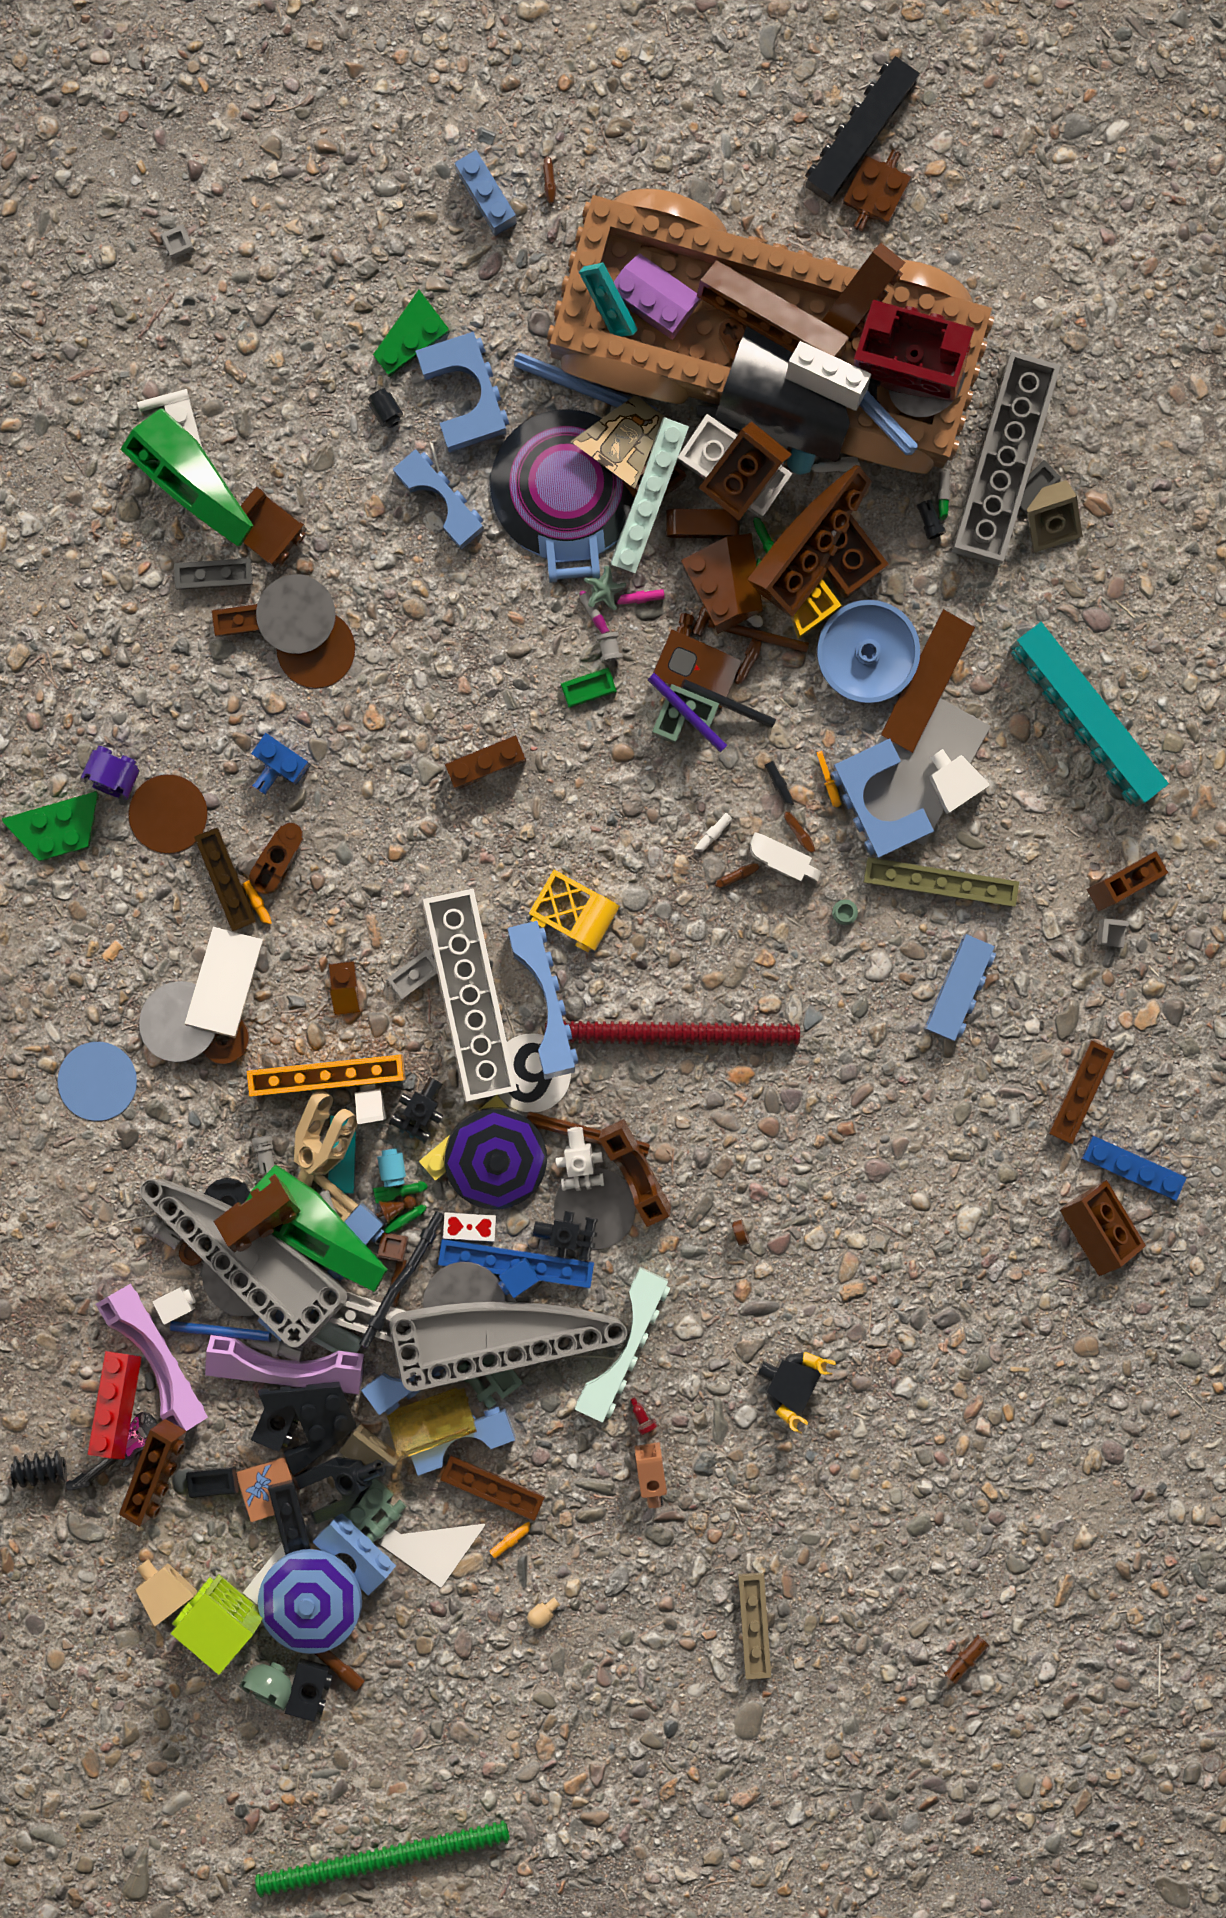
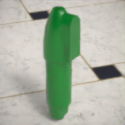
M755 517L753 521L754 528L767 554L774 545V542L771 540L762 520Z
M419 1205L402 1216L395 1218L385 1227L384 1232L394 1233L404 1228L405 1225L420 1217L426 1211V1205Z

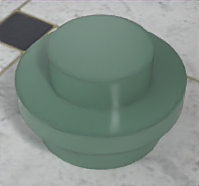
M847 899L838 901L832 909L834 920L841 925L853 923L858 915L857 906Z

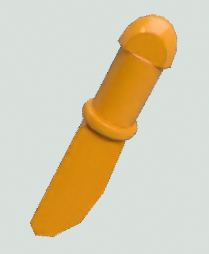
M817 752L826 780L824 786L827 788L833 807L838 808L842 802L837 786L831 778L823 752Z

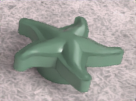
M605 566L604 573L600 579H584L585 583L591 585L592 591L588 606L594 607L597 602L603 601L611 610H616L614 594L623 590L626 587V583L617 584L613 582L611 569L609 566Z

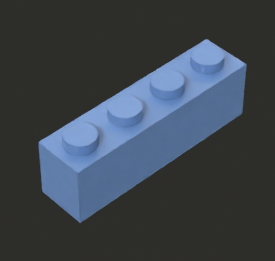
M963 935L926 1022L925 1030L951 1041H955L956 1037L961 1038L966 1024L963 1023L966 1013L971 1014L976 1004V1000L973 999L976 990L981 991L985 983L986 977L983 976L986 966L991 967L995 959L996 953L993 952L995 946L970 935Z

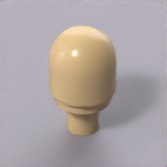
M553 1597L546 1604L543 1602L538 1603L528 1613L527 1621L529 1625L535 1629L544 1627L552 1620L551 1618L554 1616L552 1612L560 1606L559 1602Z

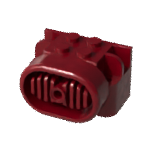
M873 300L854 357V366L870 373V379L879 381L880 386L890 391L918 397L933 396L952 401L956 398L966 367L974 327L945 320L944 316L937 313H931L930 315L920 313V310L915 307L905 306V308Z

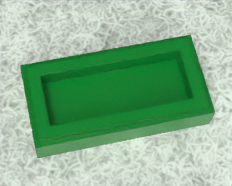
M609 667L560 683L568 708L617 692Z

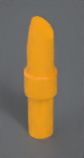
M250 880L244 882L242 886L250 899L253 910L257 912L262 923L272 924L262 897L252 887Z
M530 1521L506 1535L500 1543L489 1551L491 1555L496 1559L508 1548H512L517 1544L518 1540L530 1531Z

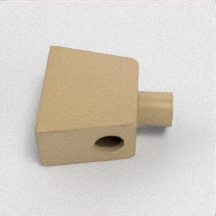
M147 1559L136 1568L145 1580L136 1588V1592L154 1626L158 1625L192 1599L198 1592L168 1563L157 1571L150 1560Z

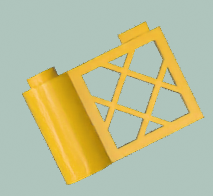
M553 869L529 914L533 916L532 922L538 921V925L544 927V929L548 924L576 940L575 946L589 953L590 949L595 951L620 906ZM556 877L565 881L568 892L558 895L553 894L551 886ZM570 885L576 887L577 889L571 890ZM549 891L550 897L545 898ZM583 891L590 895L586 905L575 907L572 894ZM569 895L572 909L558 913L555 899ZM552 900L555 914L544 917L537 913L542 903ZM582 910L580 916L578 917L577 911ZM574 913L576 923L571 931L562 927L560 916ZM556 918L558 924L551 921L550 919Z

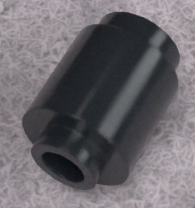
M382 388L369 396V407L382 427L393 428L402 421L400 418L403 412L391 392H387L385 388Z

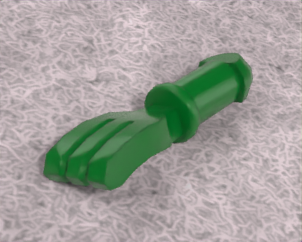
M418 1181V1183L401 1184L400 1188L394 1186L373 1188L375 1204L379 1203V1201L387 1202L394 1200L398 1195L405 1197V1195L415 1193L421 1194L427 1190L428 1186L425 1182Z

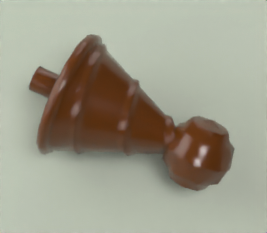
M407 1196L403 1202L379 1201L382 1211L376 1213L377 1218L384 1216L387 1225H389L404 1208L413 1209L416 1205V1200L414 1197Z

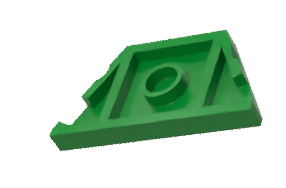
M94 791L2 818V821L33 856L41 862L90 847L91 830L94 825V814L99 793Z

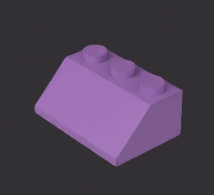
M640 253L622 269L614 280V284L627 309L671 340L675 338L701 301L700 298L696 297V292Z

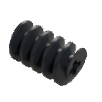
M55 1450L53 1458H50L49 1453L46 1451L42 1460H40L38 1453H34L33 1461L29 1460L27 1454H24L23 1462H19L17 1456L13 1458L11 1464L13 1489H16L18 1483L21 1488H25L28 1481L31 1486H36L38 1480L42 1485H46L48 1479H50L51 1483L55 1484L58 1482L59 1477L62 1482L67 1481L65 1457L60 1456L58 1450Z

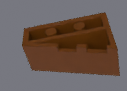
M276 1174L269 1178L271 1183L263 1190L254 1189L251 1192V1199L243 1204L236 1203L213 1221L228 1248L234 1253L248 1249L252 1245V1241L259 1237L269 1236L274 1232L275 1227L282 1223L287 1224L297 1217L296 1214L301 1212L287 1186Z

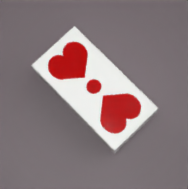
M445 1212L443 1238L495 1241L496 1215Z

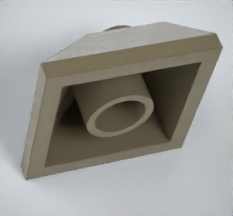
M1065 480L1043 487L1027 508L1034 553L1083 537L1077 496L1068 481Z
M361 1424L339 1451L343 1454L342 1458L361 1460L364 1466L375 1460H381L384 1463L378 1467L395 1466L401 1454Z

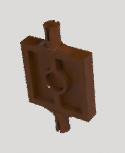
M892 149L886 163L865 156L843 199V204L855 209L860 214L853 226L854 229L858 230L859 227V231L863 232L868 219L879 220L889 225L911 181V176L898 171L895 167L901 156L900 152Z

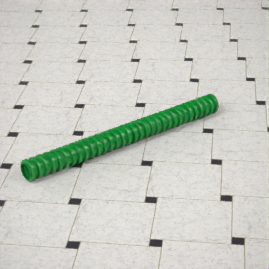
M502 1820L500 1824L493 1822L492 1826L485 1824V1827L482 1828L479 1825L477 1829L470 1827L469 1831L462 1829L460 1833L453 1831L451 1835L447 1832L445 1836L438 1834L437 1838L430 1836L428 1840L426 1838H422V1841L416 1839L414 1843L407 1841L405 1845L398 1843L396 1847L393 1844L390 1845V1848L382 1847V1850L375 1848L373 1852L371 1850H367L366 1853L361 1851L358 1855L352 1853L350 1857L343 1855L341 1859L338 1856L335 1857V1860L327 1859V1862L320 1860L319 1864L312 1862L310 1866L306 1863L303 1867L297 1865L295 1869L288 1867L287 1871L280 1869L278 1873L274 1870L272 1874L265 1872L264 1876L257 1874L255 1877V1887L258 1896L263 1898L265 1894L271 1896L273 1892L280 1894L282 1890L286 1893L288 1889L295 1891L296 1887L303 1889L305 1885L307 1887H311L312 1884L317 1886L320 1882L326 1884L328 1880L335 1882L337 1878L340 1881L343 1880V1877L347 1879L351 1878V1875L358 1877L360 1873L366 1875L369 1871L371 1874L375 1873V1870L381 1872L383 1868L390 1870L391 1866L398 1868V1865H402L404 1867L406 1863L413 1865L414 1861L421 1863L423 1859L427 1862L432 1857L436 1860L438 1856L445 1858L446 1854L453 1856L455 1852L457 1854H461V1851L468 1853L469 1849L476 1851L478 1847L485 1849L487 1845L490 1848L493 1847V1844L501 1845V1842L508 1844L510 1840L507 1823Z

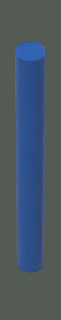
M171 1321L170 1331L267 1342H270L272 1337L269 1331L178 1321Z

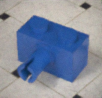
M265 733L251 753L265 763V769L252 786L266 795L278 776H284L297 785L311 764Z

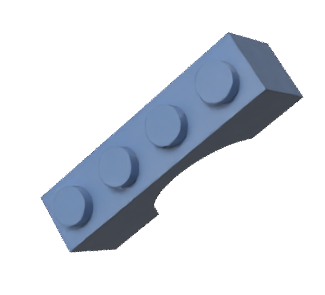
M415 449L393 468V472L411 493L419 490H429L437 493L444 499L448 507L447 519L443 525L444 531L462 550L484 530L481 524L484 520L475 509L470 511L464 505L467 500L458 490L453 492L449 488L448 484L450 481L441 471L435 472L431 467L434 463L425 452L420 454Z
M434 1367L431 1374L433 1376L441 1375L439 1371L444 1367ZM383 1372L364 1386L361 1391L379 1415L383 1412L389 1415L400 1406L398 1401L405 1396L409 1400L421 1390H407L400 1378H394ZM416 1374L411 1376L409 1380L414 1381Z
M496 1406L484 1411L485 1416L476 1419L474 1415L468 1416L460 1420V1425L451 1428V1425L447 1424L437 1428V1433L430 1436L422 1433L412 1437V1442L407 1447L417 1475L419 1476L441 1468L444 1464L446 1449L457 1439L463 1437L477 1438L483 1441L490 1449L515 1441L516 1436L506 1408L500 1410Z

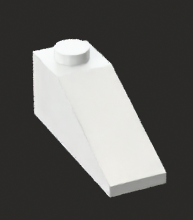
M375 1084L360 1086L361 1092L355 1093L357 1124L386 1119L382 1089H376Z

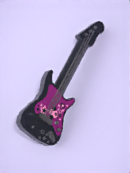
M140 1412L130 1424L125 1453L126 1458L122 1464L123 1467L132 1464L137 1455L142 1452L150 1429L158 1424L156 1419L148 1412ZM104 1458L88 1472L81 1473L75 1479L67 1481L65 1484L66 1489L77 1490L92 1486V1481L119 1459Z

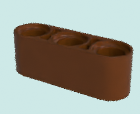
M725 509L666 510V537L723 539L728 536L740 535V520H737Z

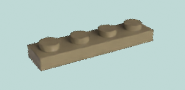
M764 1572L738 1574L746 1680L771 1678Z

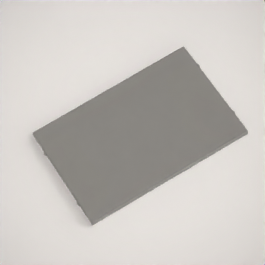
M940 698L913 753L892 742L901 762L872 776L867 781L863 792V800L869 813L882 821H895L923 808L934 829L944 809L929 778L938 771L930 757L943 749L951 762L962 755L971 763L991 726ZM880 735L875 745L887 740V738ZM930 834L915 840V842L924 846Z

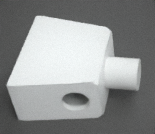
M942 749L930 757L938 771L929 778L946 814L990 786L962 755L951 762Z

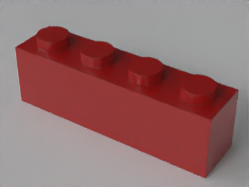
M105 1351L88 1455L111 1459H125L142 1356Z

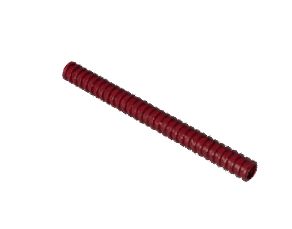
M563 1021L564 1025L569 1024L572 1039L568 1041L571 1044H574V1041H578V1044H582V1041H586V1044H590V1041H594V1044H598V1042H602V1044H606V1042H610V1044H614V1042H618V1044L634 1042L635 1045H638V1042H642L643 1045H646V1042H650L651 1045H654V1042H658L659 1045H662V1042H666V1045L674 1042V1045H678L679 1042L682 1045H686V1043H690V1045H694V1043H698V1045L714 1043L715 1046H718V1043H722L723 1046H726V1043H730L731 1046H734V1043H738L739 1046H742V1043H746L747 1046H750V1043H754V1046H758L759 1043L762 1046H766V1044H770V1046H774V1044H778V1046L794 1044L795 1047H798V1044H800V1026L798 1023H795L794 1026H791L790 1023H787L786 1026H783L782 1023H779L778 1026H775L774 1023H771L770 1026H767L766 1023H763L762 1026L755 1023L753 1026L750 1023L746 1025L742 1023L738 1025L734 1023L719 1025L717 1022L714 1025H711L710 1022H707L706 1025H703L702 1022H699L698 1025H694V1022H691L690 1025H686V1022L678 1025V1022H675L672 1025L670 1022L662 1024V1022L654 1024V1022L638 1024L635 1021L634 1024H630V1021H627L626 1024H622V1021H619L618 1024H614V1021H611L610 1024H606V1021H603L602 1024H598V1021H595L592 1024L590 1021L582 1023V1021L566 1023V1021Z

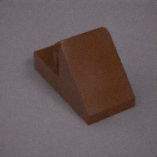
M355 961L329 964L330 995L334 1015L359 1013L360 1004Z

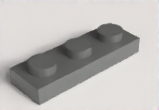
M251 558L174 563L176 590L253 585Z

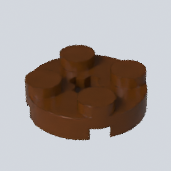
M240 1020L236 1038L231 1037L227 1041V1045L223 1046L221 1041H217V1036L221 1034L215 1033L210 1045L202 1052L211 1061L220 1064L232 1063L242 1057L250 1041L249 1030L244 1021Z

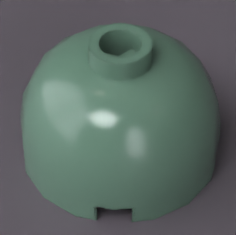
M272 1662L271 1666L259 1664L249 1669L239 1687L248 1694L250 1690L253 1691L252 1694L259 1701L284 1711L291 1694L292 1684L290 1679L284 1674L286 1669Z

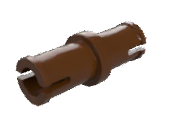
M977 1634L963 1652L960 1651L957 1654L959 1657L944 1674L957 1685L958 1681L970 1667L974 1668L976 1666V1660L990 1645Z

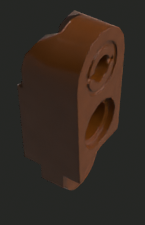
M286 823L280 826L257 859L249 875L250 883L257 892L272 894L280 888L304 840L303 831L299 825ZM280 849L283 850L285 853L284 860L281 863H274L272 860L273 852ZM265 874H269L271 877L268 884L262 882V876Z

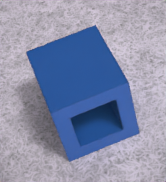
M525 1257L499 1275L501 1281L498 1284L506 1296L511 1294L515 1298L537 1283L540 1278Z

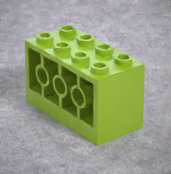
M218 1574L214 1580L209 1577L196 1595L185 1605L172 1623L175 1628L171 1635L220 1675L252 1637L263 1618L260 1616L259 1609L254 1603Z

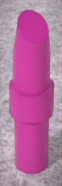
M664 589L624 594L619 597L616 604H641L647 601L665 599Z

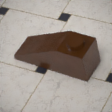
M1154 851L1086 890L1099 912L1168 874V871L1157 851Z

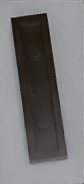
M219 827L194 836L232 932L256 923L257 921Z

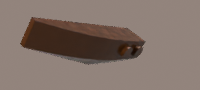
M854 465L813 500L777 539L747 579L760 595L790 617L796 614L824 577L827 571L824 567L830 555H835L838 549L835 545L841 533H846L850 525L849 517L852 511H857L872 482L860 466Z

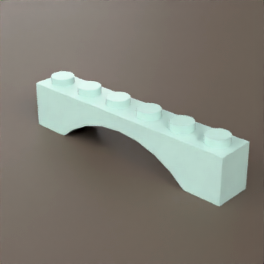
M663 417L634 502L613 553L611 565L636 573L689 426Z
M639 1267L629 1289L633 1319L627 1344L619 1358L608 1370L585 1384L575 1405V1410L602 1423L605 1417L610 1419L616 1404L612 1403L616 1393L622 1394L627 1383L623 1379L626 1371L632 1372L638 1359L634 1354L638 1347L643 1348L649 1334L645 1333L649 1323L652 1325L655 1323L659 1314V1310H656L659 1300L665 1301L669 1293L670 1287L666 1286L668 1283L667 1279Z

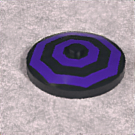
M484 1108L466 1116L452 1130L445 1146L444 1165L449 1182L459 1196L474 1206L490 1210H500L520 1204L536 1191L545 1175L547 1150L538 1128L526 1116L508 1108Z

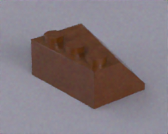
M752 533L725 537L681 560L683 569L717 634L763 611L761 595L747 580L756 568Z

